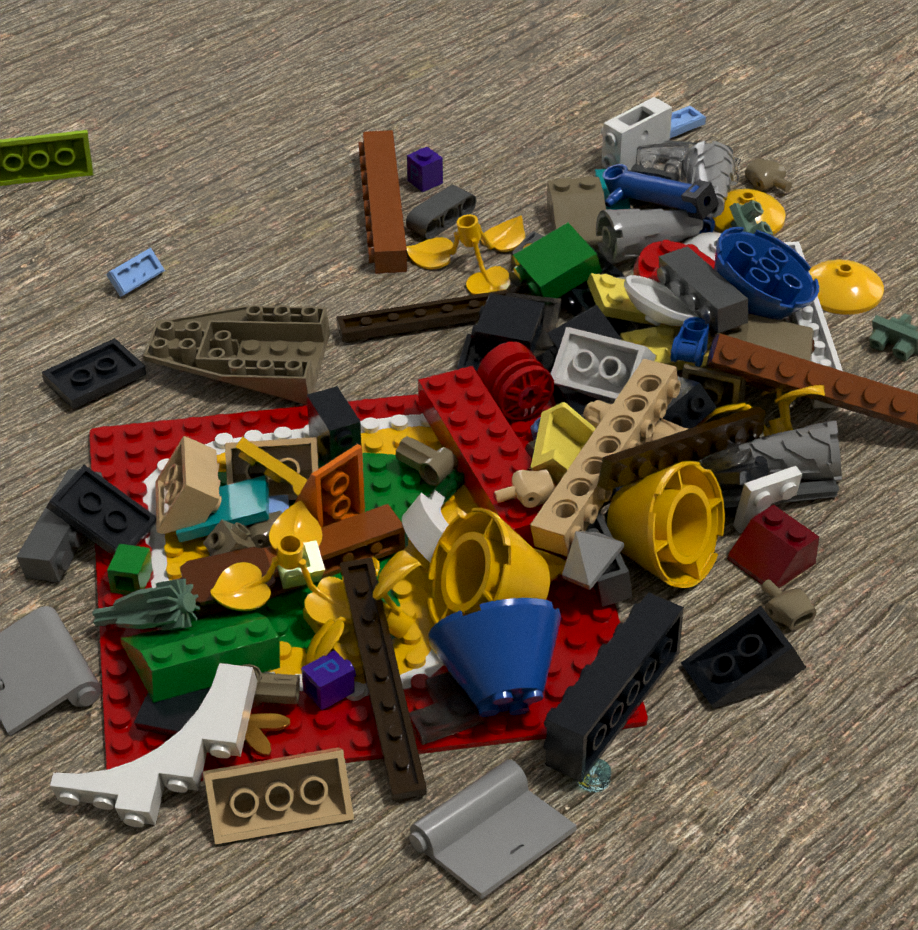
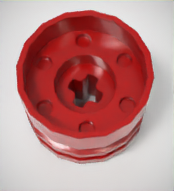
M507 342L498 345L488 352L477 370V374L501 412L512 420H523L535 415L548 403L554 391V379L550 372L537 361L525 345L519 342Z

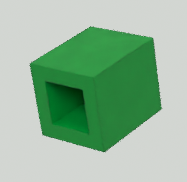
M119 543L107 569L111 593L128 595L137 590L145 589L153 571L150 548Z

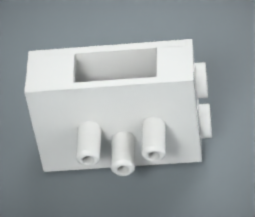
M653 97L605 122L601 130V135H603L602 166L607 169L612 165L624 164L628 170H631L634 164L642 165L658 156L660 145L665 141H670L672 107Z

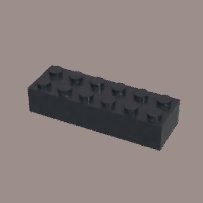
M650 592L647 593L640 603L636 602L633 605L627 620L617 625L613 637L607 644L603 643L596 659L591 665H585L576 684L566 689L561 703L557 708H551L547 713L544 721L547 732L543 749L546 750V766L579 782L584 780L679 655L684 607Z

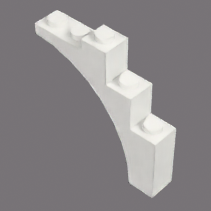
M219 663L208 694L196 713L179 732L159 748L137 760L108 770L82 774L53 773L50 787L60 802L68 805H78L79 802L92 803L95 807L104 810H111L114 806L121 821L132 827H143L144 824L155 825L164 787L180 793L187 792V790H199L207 752L218 758H229L230 755L241 757L257 686L253 667Z

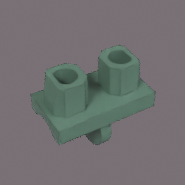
M752 200L744 205L734 203L729 207L735 220L730 223L732 227H743V232L753 234L756 230H759L771 236L773 235L770 226L766 222L761 221L757 224L755 221L764 212L759 202Z
M904 313L900 319L891 317L888 320L876 315L872 320L873 331L869 338L870 347L881 351L884 350L887 343L894 345L893 355L903 361H907L913 353L918 355V327L911 324L912 316Z

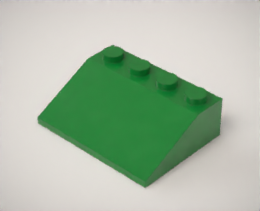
M231 609L198 618L197 621L191 622V627L162 631L159 628L121 638V644L153 702L211 687L219 663L239 666L251 664L258 667L261 673L280 668L279 635L267 617L253 610L236 611Z

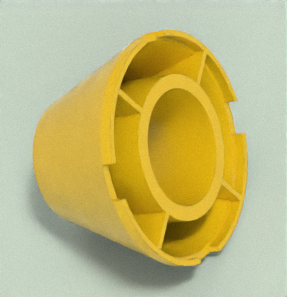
M695 461L677 463L621 487L613 496L608 510L607 527L614 539L624 542V548L621 553L668 585L677 588L693 587L708 575L718 557V554L714 553L718 536L723 537L725 510L721 488L713 472L710 469H704L699 462Z
M472 508V512L466 515L459 514L451 521L441 535L430 562L427 580L432 581V598L428 597L427 602L434 624H436L445 617L460 610L463 616L481 611L480 604L502 599L538 598L546 600L550 587V572L547 562L493 511L483 508Z

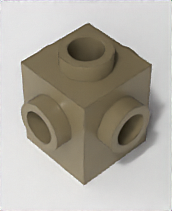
M222 519L203 542L210 553L209 556L256 547L249 537L250 531L244 525L238 522L232 524Z

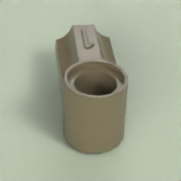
M408 436L400 441L396 449V459L418 470L421 478L431 486H437L452 470H456L459 465L456 456L449 449L443 447L436 451Z
M241 665L253 667L256 675L257 686L252 709L258 707L262 702L298 704L300 675L261 673L260 669L255 665Z

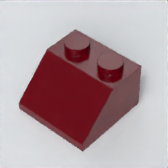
M773 504L750 520L729 552L727 560L761 585L766 580H771L778 588H781L816 564L820 537Z

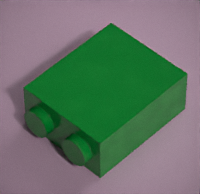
M569 222L513 255L516 264L513 270L517 278L521 282L525 280L533 297L537 298L539 296L545 305L587 281L591 273L598 274L602 272L597 253Z

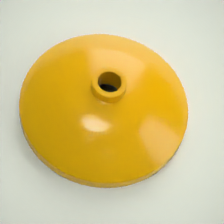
M734 189L728 193L721 215L712 218L715 221L714 229L722 233L726 229L732 228L730 223L735 221L729 208L734 203L744 205L752 200L757 201L761 204L764 212L755 221L757 224L761 221L766 222L774 235L784 226L786 214L783 206L767 193L753 189Z
M842 259L828 260L811 267L809 270L813 281L814 279L818 280L819 293L817 296L824 311L843 315L859 314L875 308L883 298L884 285L881 278L872 269L861 263Z

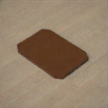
M250 547L189 560L180 566L182 579H186V585L193 584L194 587L191 593L193 595L198 594L199 596L195 599L196 605L204 606L218 603L213 599L210 591L215 586L221 573L233 564L240 562L251 563L261 570L263 577L270 567L265 549ZM274 575L266 582L270 590L276 585Z

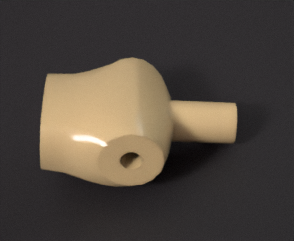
M547 469L540 471L518 470L512 476L511 487L494 491L497 503L518 498L525 507L532 508L545 503L555 487Z

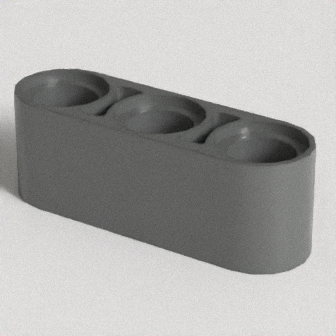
M450 185L413 208L407 216L406 226L419 235L432 239L456 224L459 217L471 214L476 206V197L456 185Z

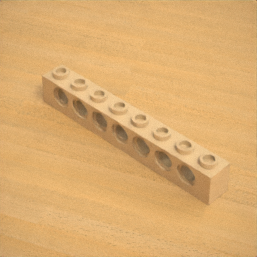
M648 359L642 360L530 524L535 547L568 557L575 532H585L590 523L593 524L595 522L598 511L603 503L607 502L612 495L613 489L606 491L597 486L603 457L641 445L646 438L649 439L651 437L654 426L660 418L665 416L667 406L680 392L681 383L678 380L677 368L675 366Z

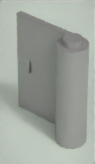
M49 606L40 607L0 632V720L10 736L67 698L74 706L83 707L93 704L100 696L101 686L54 608Z
M507 759L412 824L409 839L416 851L425 853L483 899L577 830V826L529 791L524 771L515 761Z

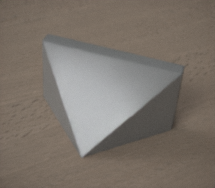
M576 531L562 573L563 579L591 590L622 551L624 542L598 532Z

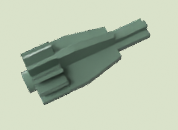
M186 579L156 583L157 588L140 589L115 600L111 607L94 609L92 615L95 617L93 623L95 626L116 624L119 628L133 629L160 627L162 631L191 627V622L198 619L192 611L200 610V607L196 606L195 601L199 596L198 594L193 595L191 593L194 586L193 584L186 585Z

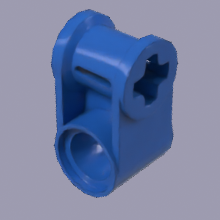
M691 317L683 322L672 344L671 362L681 360L695 363V366L701 367L707 351L709 324H705L703 318Z

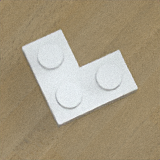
M796 466L744 483L733 524L736 530L742 533L750 520L770 507L772 503L788 500L797 495L802 478L801 471Z

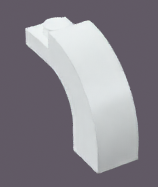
M436 490L429 498L420 493L402 516V524L407 536L429 562H431L441 535L449 525L441 513L445 497Z

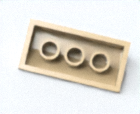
M339 747L202 771L215 845L354 820L344 752Z

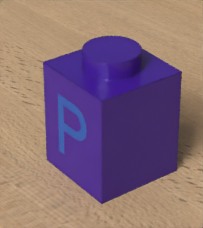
M429 147L421 148L407 155V181L421 192L443 184V158Z
M335 650L328 653L327 656H322L301 668L303 691L321 710L355 693V668L348 659L344 660Z

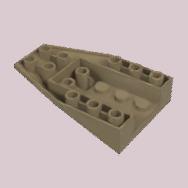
M243 305L158 320L155 323L143 358L144 361L307 404V395L314 393L330 336L327 308L315 306Z

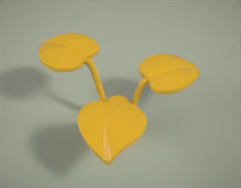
M467 214L459 217L456 222L458 231L454 232V243L447 238L437 237L416 245L406 246L407 254L413 263L421 268L433 270L447 266L451 262L450 255L456 254L460 240L464 246L474 248L481 271L472 274L467 279L466 287L468 292L475 295L507 290L511 286L509 272L501 266H494L486 270L478 244L481 239V243L490 250L493 248L499 252L515 250L525 239L523 219L520 215L498 224L483 233L478 223V218L475 215Z
M824 385L808 386L782 395V392L785 391L778 388L773 392L763 391L761 393L762 396L771 393L777 394V399L774 401L775 404L778 403L780 418L769 421L770 427L767 428L764 424V437L793 430L790 421L789 405L797 397L808 394L825 396ZM746 403L722 406L711 412L697 426L704 424L708 419L717 414L742 412L752 407Z
M302 501L286 509L273 523L269 532V542L272 548L277 551V556L272 558V563L263 577L261 570L257 566L246 562L236 563L221 573L215 586L210 591L213 599L226 608L236 611L256 610L270 599L271 591L266 582L271 579L278 565L286 570L300 567L307 586L312 591L305 599V610L310 619L321 625H324L329 619L336 621L340 616L351 619L343 580L330 576L324 577L317 587L312 582L306 566V560L303 559V544L316 540L319 547L323 535L318 521L311 515Z
M403 550L397 552L384 566L378 576L379 583L373 591L374 599L379 600L383 598L385 600L383 605L389 631L397 639L402 638L408 632L413 618L402 611L387 593L407 574L421 565L417 559ZM372 557L377 576L380 570V563L376 558ZM340 616L336 621L329 619L317 631L307 650V664L322 656H327L341 637L344 624L353 625L350 618Z

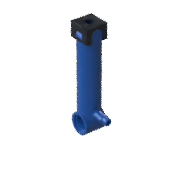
M624 164L612 165L602 175L610 194L605 200L607 207H611L619 200L632 198L686 210L689 217L703 220L719 205L712 182L696 180L693 184L628 171L627 166Z

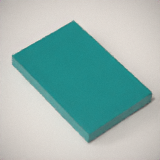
M266 475L219 487V496L222 497L216 513H211L204 523L176 530L179 542L208 536L221 519L232 524L238 522L244 526L269 520V483Z

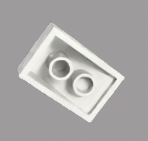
M566 327L551 375L555 385L605 402L610 400L614 403L642 360L655 361L656 355L643 345Z

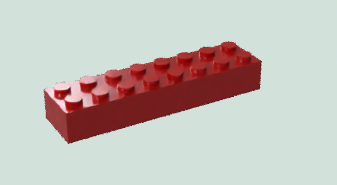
M469 366L418 379L419 408L442 447L449 449L456 456L459 464L456 470L464 473V484L478 508L493 511L532 548L540 549L534 546L530 524L545 503L532 508L525 507L518 498L497 503L494 491L511 487L512 476L516 471H533L530 469L532 459L474 367Z

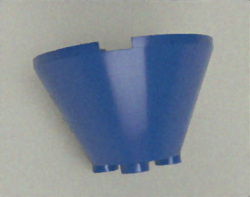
M732 227L722 232L716 243L714 270L748 298V314L782 320L810 305L819 293L818 280L814 279L813 281L809 274L811 267L790 246L759 230H756L753 234L743 232V227Z
M511 598L480 604L481 611L463 616L460 610L440 620L431 628L428 633L430 647L477 707L481 717H490L505 711H509L510 715L513 716L525 714L530 711L529 705L543 700L561 622L560 609H554L552 602L538 598Z

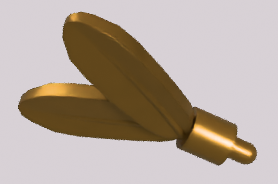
M275 713L250 714L244 741L255 753L261 756H269L271 754L270 742L262 731L283 730L290 725V719Z

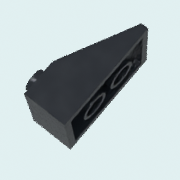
M762 606L756 608L681 662L713 709L780 687L806 668L794 647Z

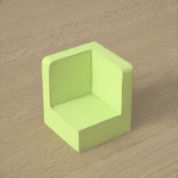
M317 541L305 542L303 544V559L306 560V566L312 582H319L325 568ZM280 565L277 566L283 589L307 584L300 567L286 570Z

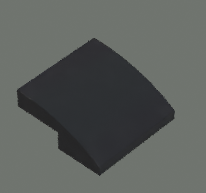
M768 463L739 465L714 473L722 492L723 490H728L767 476Z
M211 687L153 702L148 693L135 719L136 729L174 736L196 713Z

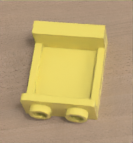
M565 402L541 413L530 469L533 471L547 469L556 488L596 428Z

